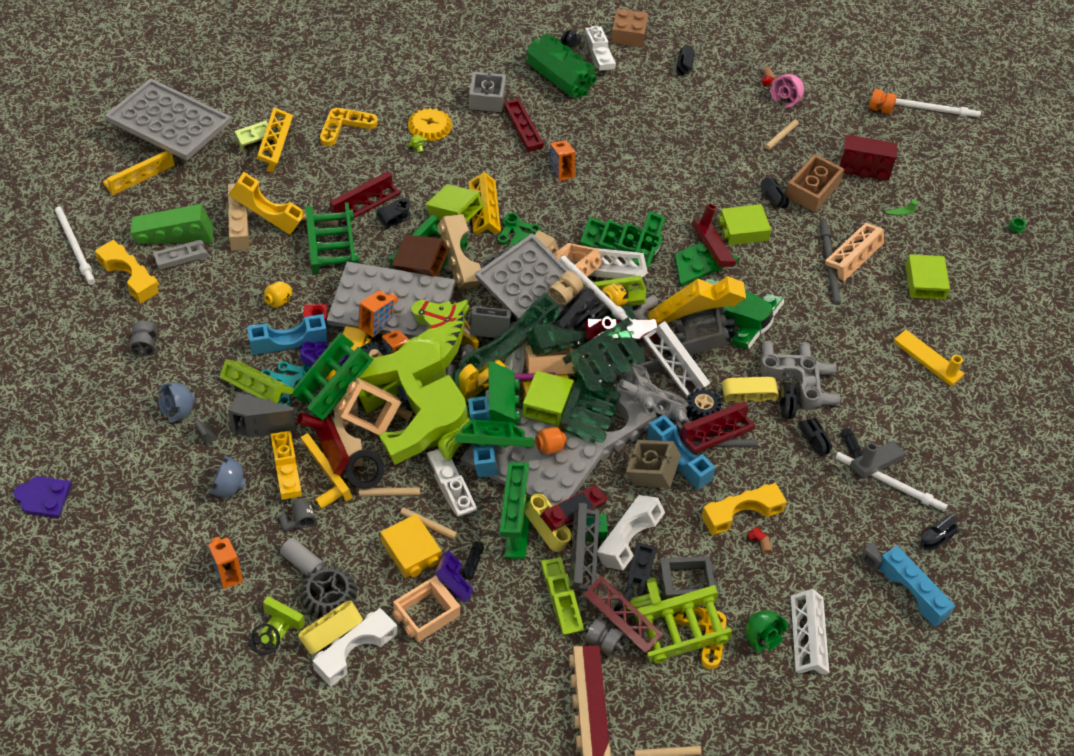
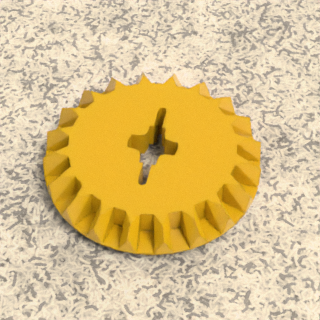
M431 107L427 110L423 108L422 111L417 110L416 113H412L408 121L410 133L413 136L421 135L422 138L427 139L426 141L442 139L449 134L452 128L451 118H449L448 114H444L443 110L438 111L437 108L432 110Z

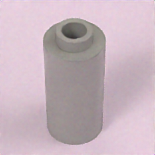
M295 538L287 540L280 550V554L306 576L308 572L314 574L315 568L322 570V566H325L322 560Z

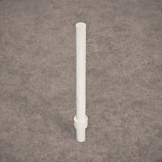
M898 98L895 102V105L958 114L961 117L971 116L980 118L981 111L970 110L968 107L957 108Z
M56 207L55 212L79 262L81 274L85 276L89 285H93L95 283L92 275L93 270L90 264L86 262L62 208Z
M565 255L560 257L559 260L570 271L575 273L588 289L590 288L594 291L595 296L612 311V315L617 320H621L627 327L633 325L634 322L620 306L614 304Z
M840 452L837 453L835 458L849 466L851 461L854 460ZM879 471L870 475L921 500V503L928 507L931 505L945 512L948 506L933 498V495L927 492L924 494Z

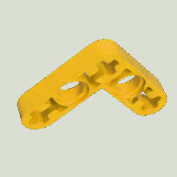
M333 108L329 112L320 134L321 144L324 146L334 145L342 125L373 129L378 125V118L371 113ZM352 117L358 118L355 121L350 120ZM330 126L337 127L336 129H329Z
M497 360L495 362L507 368V366L501 360ZM469 364L459 374V390L466 402H468L469 398H475L489 386L488 368L479 374V371L472 364Z
M695 607L694 613L701 617L698 625L700 629L705 630L704 635L715 632L707 609ZM683 611L678 612L676 617L673 616L676 624L690 627L687 616L686 619H683ZM717 611L722 628L725 629L726 617L722 612ZM723 644L702 648L701 663L705 668L715 669L719 666ZM710 650H714L713 663L709 662L708 659Z

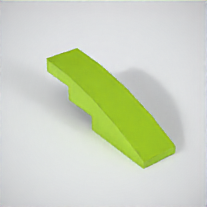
M562 557L541 561V568L563 636L583 632L584 627L574 590L569 589L570 581L568 574L565 572Z

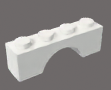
M638 495L597 550V555L604 566L622 571L625 569L634 556L629 547L630 540L638 532L646 528L655 527L665 514L658 498Z
M381 608L369 613L359 625L348 631L342 638L336 639L327 650L321 651L315 656L313 660L314 670L330 687L348 674L346 658L352 649L362 644H374L382 647L397 635V624Z

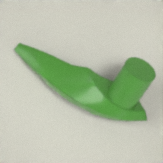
M913 199L909 206L886 210L885 213L893 215L911 214L917 209L918 201Z

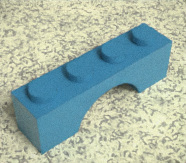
M323 314L304 317L298 326L288 330H275L267 324L247 326L252 355L300 348L304 342L328 343Z
M488 396L468 399L471 420H491ZM474 444V463L478 478L498 475L495 445L480 446Z
M665 415L649 423L647 438L655 441H674L681 454L677 469L697 490L713 481L716 467L703 454L700 456L694 455L684 446L678 435L677 427Z
M898 545L882 555L883 561L879 569L891 582H899L912 592L917 600L919 612L934 627L950 617L955 605Z

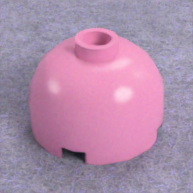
M784 74L773 80L774 83L770 92L774 101H781V97L785 99L790 97L791 102L784 103L786 108H790L801 101L804 95V85L800 78L793 74Z

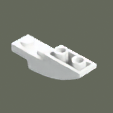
M592 26L591 28H586L588 46L595 67L599 71L615 69L616 63L608 48V40L602 27Z
M439 449L428 452L427 458L435 473L434 476L454 513L459 517L476 511L477 507L462 475H459L453 460H445Z

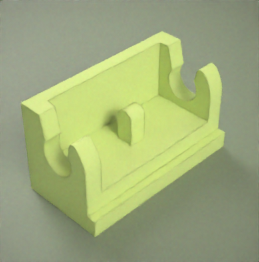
M267 120L235 131V143L239 144L240 151L244 150L246 145L263 140L268 125Z

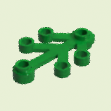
M508 213L503 219L505 228L498 236L497 242L500 245L507 244L508 235L513 230L515 235L508 246L510 247L518 244L529 236L530 233L535 235L537 231L532 229L536 228L540 231L541 227L537 224L521 221L516 213ZM520 228L530 230V233L523 232Z

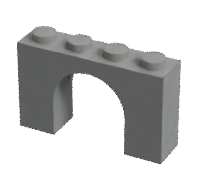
M615 391L611 395V401L616 405L615 410L625 419V427L614 432L602 431L595 427L581 412L566 422L565 431L603 449L604 455L600 460L604 461L610 456V453L615 450H622L626 443L629 441L634 442L640 437V434L645 431L648 432L649 423L654 421L657 415L648 416L645 409L635 404L630 395Z

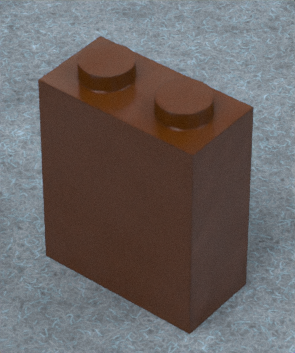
M405 234L393 259L392 267L395 270L438 277L449 252V247L440 238Z

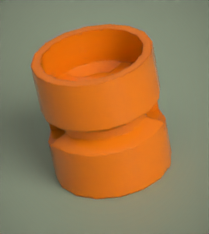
M875 89L868 109L874 111L881 110L882 113L891 115L897 95L889 92L885 94L884 91Z

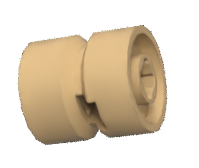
M568 270L559 277V281H555L548 288V293L556 303L566 306L573 299V296H576L584 288V285L575 273Z

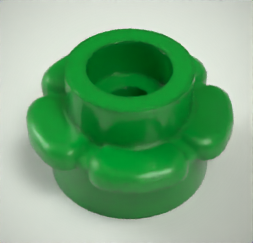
M1015 217L1009 222V228L1013 232L1022 233L1026 229V222L1020 217Z

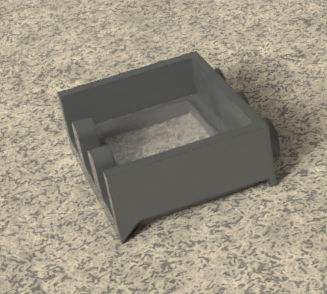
M724 307L699 311L676 320L679 333H677L678 339L689 355L721 346L728 347L727 339H729V333L727 328L724 327L727 326L725 315H722V313H725Z

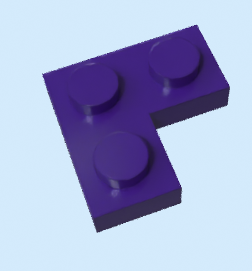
M447 550L442 554L435 574L440 582L445 583L451 589L452 594L456 598L466 602L470 599L473 588L459 574L462 567L461 562Z

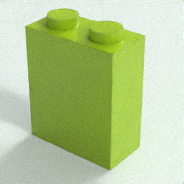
M449 184L444 186L425 204L429 216L434 215L438 217V221H441L444 216L464 214L466 223L483 207L478 191Z
M762 204L721 209L720 216L717 218L718 226L722 227V238L727 241L728 245L769 241L771 227Z
M909 254L905 266L910 298L946 300L950 291L945 256Z
M536 370L523 402L522 417L560 426L572 394L574 380Z

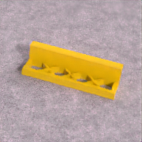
M275 107L272 110L256 159L269 163L266 171L271 173L274 172L293 117L292 114ZM275 114L283 117L284 120L278 121ZM277 127L279 132L274 133L271 128ZM273 139L275 144L270 145L267 140ZM269 151L271 158L263 155L262 152Z
M164 151L107 178V180L103 181L104 186L112 195L117 194L175 166L173 154Z
M483 172L468 182L469 190L478 191L481 194L483 203L480 214L476 213L472 217L473 233L479 235L488 229L493 234H498L501 232L496 182L487 173ZM484 220V224L479 227L481 221Z

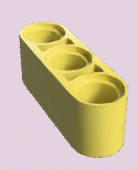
M773 377L728 378L721 383L726 403L728 401L747 402V400H754V402L776 401L779 398L776 379Z
M534 494L525 506L524 512L549 548L555 552H560L569 543L572 534L566 525L553 532L549 529L540 515L543 511L553 506L544 495Z
M351 600L346 601L304 628L298 634V637L309 654H314L359 625L363 618Z

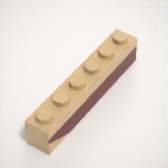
M600 645L574 646L573 654L569 655V668L574 669V674H571V688H575L576 694L572 695L573 708H577L578 714L574 715L575 729L579 728V736H576V749H581V756H611Z

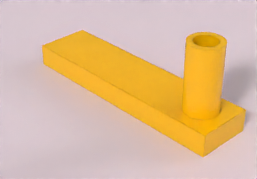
M907 330L894 339L893 343L951 387L963 378L964 373L959 370L963 362V358L960 355H953L950 362H948Z
M308 433L303 435L301 439L304 446L335 486L315 499L320 508H325L340 497H343L345 501L352 499L349 488L339 475L333 473L327 458Z

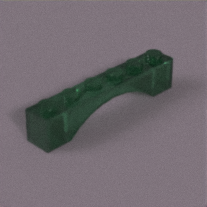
M545 292L529 306L520 319L504 334L491 343L473 350L460 360V372L467 365L472 364L480 374L488 368V362L506 359L559 316V304Z
M631 305L621 307L631 320H637ZM611 311V313H610L608 316H606V317L611 318L612 320H617V319L612 315V311ZM550 323L533 327L526 334L533 355L541 354L542 356L552 353L553 350L561 352L567 350L570 346L578 348L587 342L594 344L597 341L587 340L586 330H566Z

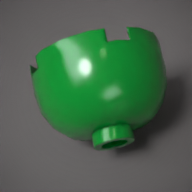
M759 611L751 615L745 627L746 640L758 653L761 654V651L768 646L767 652H769L783 641L781 635L783 631L787 633L788 623L781 615L774 611ZM761 638L769 644L762 645L758 642V639Z

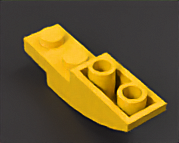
M291 432L271 434V441L281 499L301 497L302 492Z

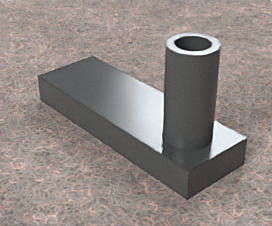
M894 441L879 448L876 444L870 442L866 444L862 456L851 461L850 467L862 478H866L904 459L906 452Z

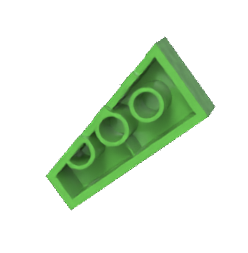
M202 204L132 217L130 233L137 244L189 243L197 240H202L204 243H212L214 226Z

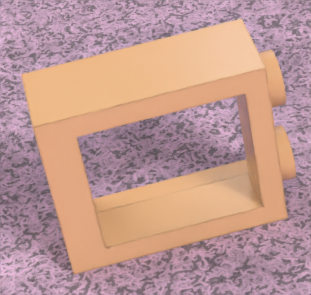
M567 243L555 255L558 259H560L561 255H565L572 263L578 262L575 266L586 277L603 265L597 248Z
M560 343L549 352L541 345H525V362L528 373H535L537 370L545 373L555 372L556 375L574 374L575 367H578V355H576V351L572 349L570 343Z
M356 377L355 381H352L347 388L348 394L346 398L342 399L338 405L340 417L378 435L386 432L401 404L400 399ZM361 389L387 401L374 425L349 413Z
M437 576L432 577L393 602V615L398 622L402 621L410 638L414 637L417 642H420L460 616V605L439 581ZM433 594L446 612L418 628L404 610Z

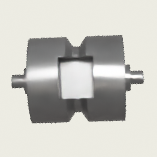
M138 321L133 324L129 350L132 354L136 356H142L143 353L145 356L154 354L158 328L154 323Z
M597 618L591 627L586 626L585 629L588 632L584 640L585 643L590 646L600 645L602 653L610 658L618 649H624L621 643L625 633L617 628L609 630L607 622L600 618Z

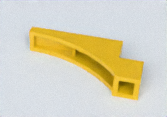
M728 276L715 285L696 279L649 311L648 318L649 320H656L658 326L664 321L669 323L699 311L725 306L734 307L746 299L744 282Z

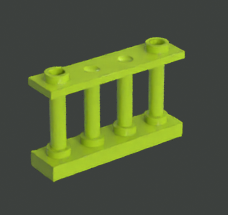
M715 585L666 599L659 603L636 608L652 624L654 619L664 618L674 644L661 648L658 641L652 647L653 651L647 652L649 663H663L667 658L713 644L722 645L732 639L731 628H722L714 606L715 601L718 600V592ZM701 605L706 606L715 631L703 636L694 613L695 607ZM681 611L686 613L694 639L684 642L681 641L673 618L674 613ZM634 614L636 623L638 625L639 617L636 614ZM642 620V624L645 625V626H648V625ZM646 629L651 641L657 634L652 629Z

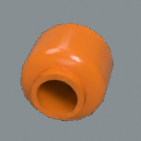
M557 427L542 429L535 437L536 447L538 451L545 455L561 452L564 444H566V435Z

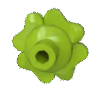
M421 135L411 137L408 148L416 149L417 153L423 152L422 146L427 139L422 138Z

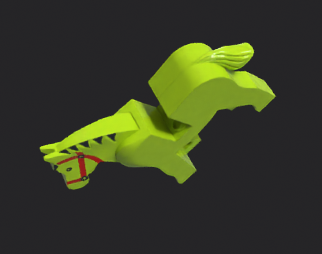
M426 300L414 302L411 307L414 319L418 324L426 325L428 330L417 337L409 339L395 353L373 358V362L359 377V379L395 396L398 395L397 387L401 386L416 415L406 429L379 434L382 444L394 465L438 446L443 458L450 461L462 444L455 442V434L457 432L461 433L462 427L468 425L471 419L465 398L450 375L446 376V368L454 359L461 344L465 327L464 315L469 310L468 300L459 303L449 300L440 304ZM361 389L358 395L367 414L387 402Z

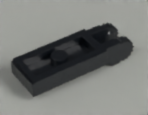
M589 288L579 292L551 324L554 330L566 329L572 323L571 319L581 313L583 310L582 306L586 302L593 300L592 298L595 296L594 291Z
M637 542L627 577L628 583L625 592L630 586L633 588L632 584L636 582L641 584L637 595L642 596L644 594L657 547Z

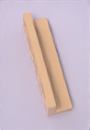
M865 223L825 260V265L837 269L838 278L845 281L884 244V229ZM866 230L872 231V233L864 234ZM863 240L860 243H854V241ZM853 249L852 252L844 253L845 250ZM837 259H843L840 263L834 261Z

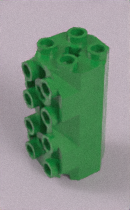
M547 32L545 35H541L542 38L540 40L537 38L533 40L526 51L528 56L526 62L569 96L575 99L578 97L583 98L582 95L586 96L590 87L597 80L594 71L596 67L589 62L587 63L582 56L577 53L575 54L570 47L563 45L562 41Z

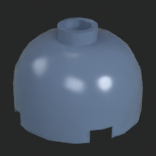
M177 382L161 385L158 393H162V399H158L162 414L164 416L166 413L169 415L170 423L188 417L195 403L194 394L185 385ZM177 410V414L173 416L169 414V411Z
M224 456L222 459L224 462L219 466L213 481L217 485L215 489H211L209 492L222 498L233 496L238 489H243L246 479L243 478L244 470L240 463Z

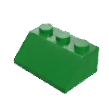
M493 361L488 362L490 418L493 421H509L517 425V423H521L520 411H517V407H520V397L516 395V391H520L519 379H515L514 371Z

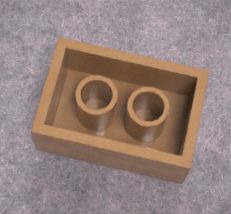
M814 154L788 183L786 196L789 200L815 213L840 185L844 169Z

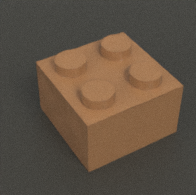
M617 9L611 43L643 48L648 13Z

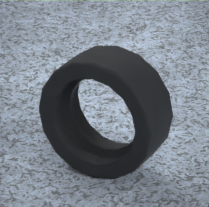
M368 449L358 450L349 457L350 461L346 466V476L355 487L361 489L372 488L382 480L384 464L380 456L374 451ZM362 457L371 458L377 466L376 475L368 481L359 480L353 473L354 463Z

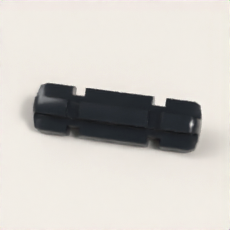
M843 429L841 435L844 440L846 439L845 443L850 453L853 454V459L862 456L863 451H860L861 447L856 437L852 436L854 435L852 429Z
M473 542L472 550L462 572L463 578L473 579L481 557L480 555L484 549L483 543Z

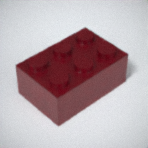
M846 134L839 166L844 169V174H854L861 177L889 181L897 156L898 143Z

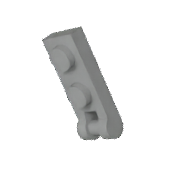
M202 240L153 252L159 270L209 257L207 250L204 249L205 245Z

